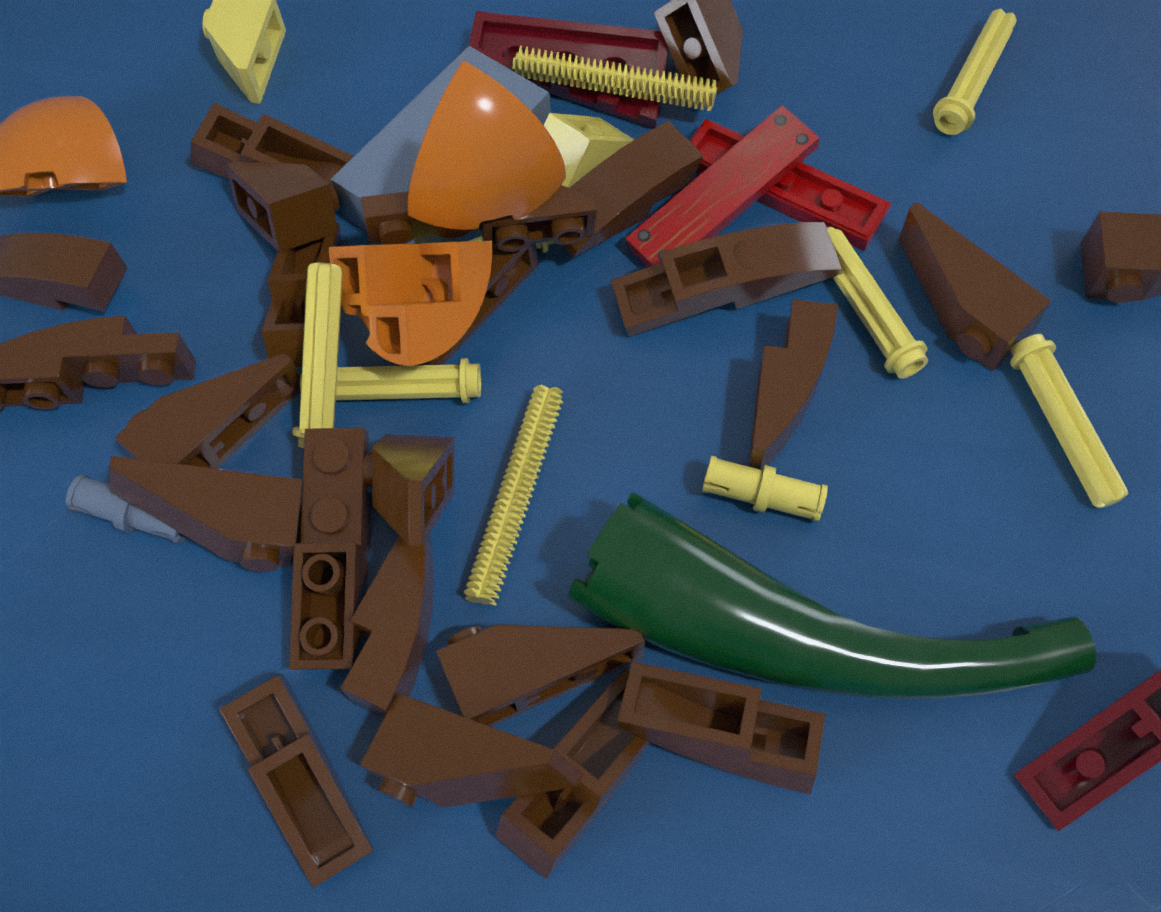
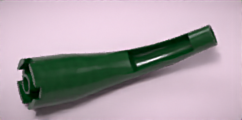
M631 492L629 495L627 506L623 503L619 504L588 551L587 555L591 557L588 566L592 568L585 581L575 578L568 593L570 600L610 625L619 629H633L640 632L645 641L665 650L720 669L772 683L827 693L894 699L983 695L1037 686L1089 673L1095 668L1096 650L1092 636L1082 620L1075 616L1019 626L1013 630L1012 637L981 640L934 639L866 626L833 612L775 579L635 492Z

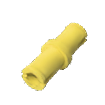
M712 455L702 487L703 493L709 492L753 504L752 510L765 513L766 508L808 518L817 523L823 512L828 486L824 484L818 485L776 474V467L764 465L762 470L721 460Z

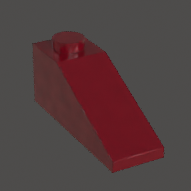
M1161 668L1014 774L1058 831L1161 761Z

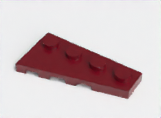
M480 11L475 13L469 46L515 72L512 69L513 58L519 52L520 46H522L523 53H525V49L528 47L529 54H531L532 48H534L535 55H537L538 49H541V56H543L544 50H547V57L553 51V58H556V54L559 52V59H562L563 53H565L566 61H568L569 54H571L572 62H574L575 55H577L578 63H580L581 57H584V64L590 58V65L596 59V66H599V62L602 60V67H605L606 61H609V68H611L612 62H615V69L621 63V70L627 64L628 72L631 65L634 66V73H636L637 66L640 67V74H642L644 67L646 68V75L649 74L650 69H652V76L655 75L656 70H659V77H661L662 71H665L666 74L669 48L663 34L657 30ZM527 79L550 94L650 129L657 127L661 102H657V97L654 101H650V98L648 100H644V97L638 99V95L636 98H633L632 93L627 97L625 94H613V91L607 93V90L601 92V89L595 91L594 89H583L582 86L577 88L576 85L572 87L570 84L567 86L564 83L558 84V82L551 83V81Z

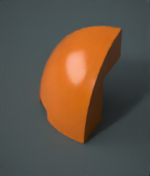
M464 60L440 99L423 138L411 177L407 208L408 216L434 226L474 230L478 229L479 224L483 221L498 219L508 215H512L513 219L517 220L534 211L558 190L566 179V170L562 155L555 141L532 111L507 88Z
M56 96L38 100L19 108L0 123V196L34 197L53 189L104 191L127 183L123 158L115 133L101 109L86 97Z
M492 241L328 247L330 263L339 265L343 269L341 305L347 315L359 316L370 332L366 344L374 352L390 362L403 366H414L431 361L448 351L464 336L480 310L491 273Z

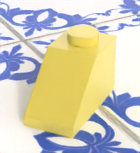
M213 0L210 9H206L203 15L204 35L210 40L220 64L250 103L261 104L286 33L276 0Z
M549 113L544 123V127L555 141L564 161L566 179L561 185L569 188L601 162L634 140L600 117Z

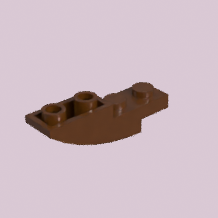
M563 185L546 202L529 214L517 220H514L512 215H508L498 219L483 221L479 224V228L474 230L438 227L408 216L409 191L361 197L370 244L380 242L385 245L406 244L412 241L413 238L436 235L452 239L462 237L470 231L481 230L482 241H492V249L498 248L501 251L513 252L524 249L533 243L553 241L557 244L567 245L579 242L585 237L593 236L597 215L595 199Z
M799 222L727 233L660 252L662 263L613 279L611 284L625 329L630 337L733 301L737 310L842 274V267L825 222Z
M126 316L92 318L48 327L0 343V410L3 407L30 406L36 409L50 410L64 404H82L85 384L108 388L117 385V383L146 382L152 385H167L176 380H194L196 359L179 333L137 334Z
M365 428L305 429L301 543L294 544L289 670L351 669L357 659L361 635L351 622V619L366 594L372 494L367 491L363 480L364 458L369 446V433Z

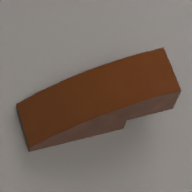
M213 103L191 140V164L227 179L229 177L225 164L233 161L306 164L324 180L331 182V178L354 157L266 114H262L257 123L216 103Z
M669 121L639 136L601 162L570 187L595 199L597 215L593 236H588L579 242L562 246L574 258L647 218L654 203L690 183L704 155Z
M337 223L338 233L281 253L277 252L267 280L272 301L261 330L268 358L285 353L293 360L296 367H302L307 267L310 263H330L328 247L341 246L339 223Z
M17 233L0 236L1 296L62 311L66 309L68 303L104 312L127 269V266L111 242L56 233Z
M793 299L786 325L784 348L764 345L758 373L748 467L762 470L764 465H769L782 451L799 427L815 396L834 336L838 304Z
M429 535L422 546H409L398 536L351 619L362 639L367 640L343 682L341 689L353 704L382 718H385L397 693L410 696L426 650L433 611L434 566Z
M632 661L617 726L651 743L726 772L811 795L817 774L825 713L760 700L762 688Z
M626 668L554 748L555 751L583 774L578 787L518 796L501 815L495 837L545 879H548L651 745V742L617 726L630 672Z
M284 674L275 676L219 709L251 766L248 768L251 777L313 888L373 852V847L357 813Z

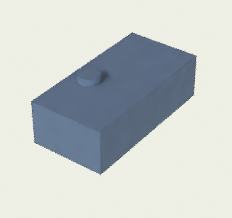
M468 46L331 178L343 217L367 233L361 197L409 191L415 162L429 123L448 84L463 60L480 69L507 88L532 111L543 125L549 113H551L549 92ZM436 235L413 238L412 241L406 244L449 242L451 239Z

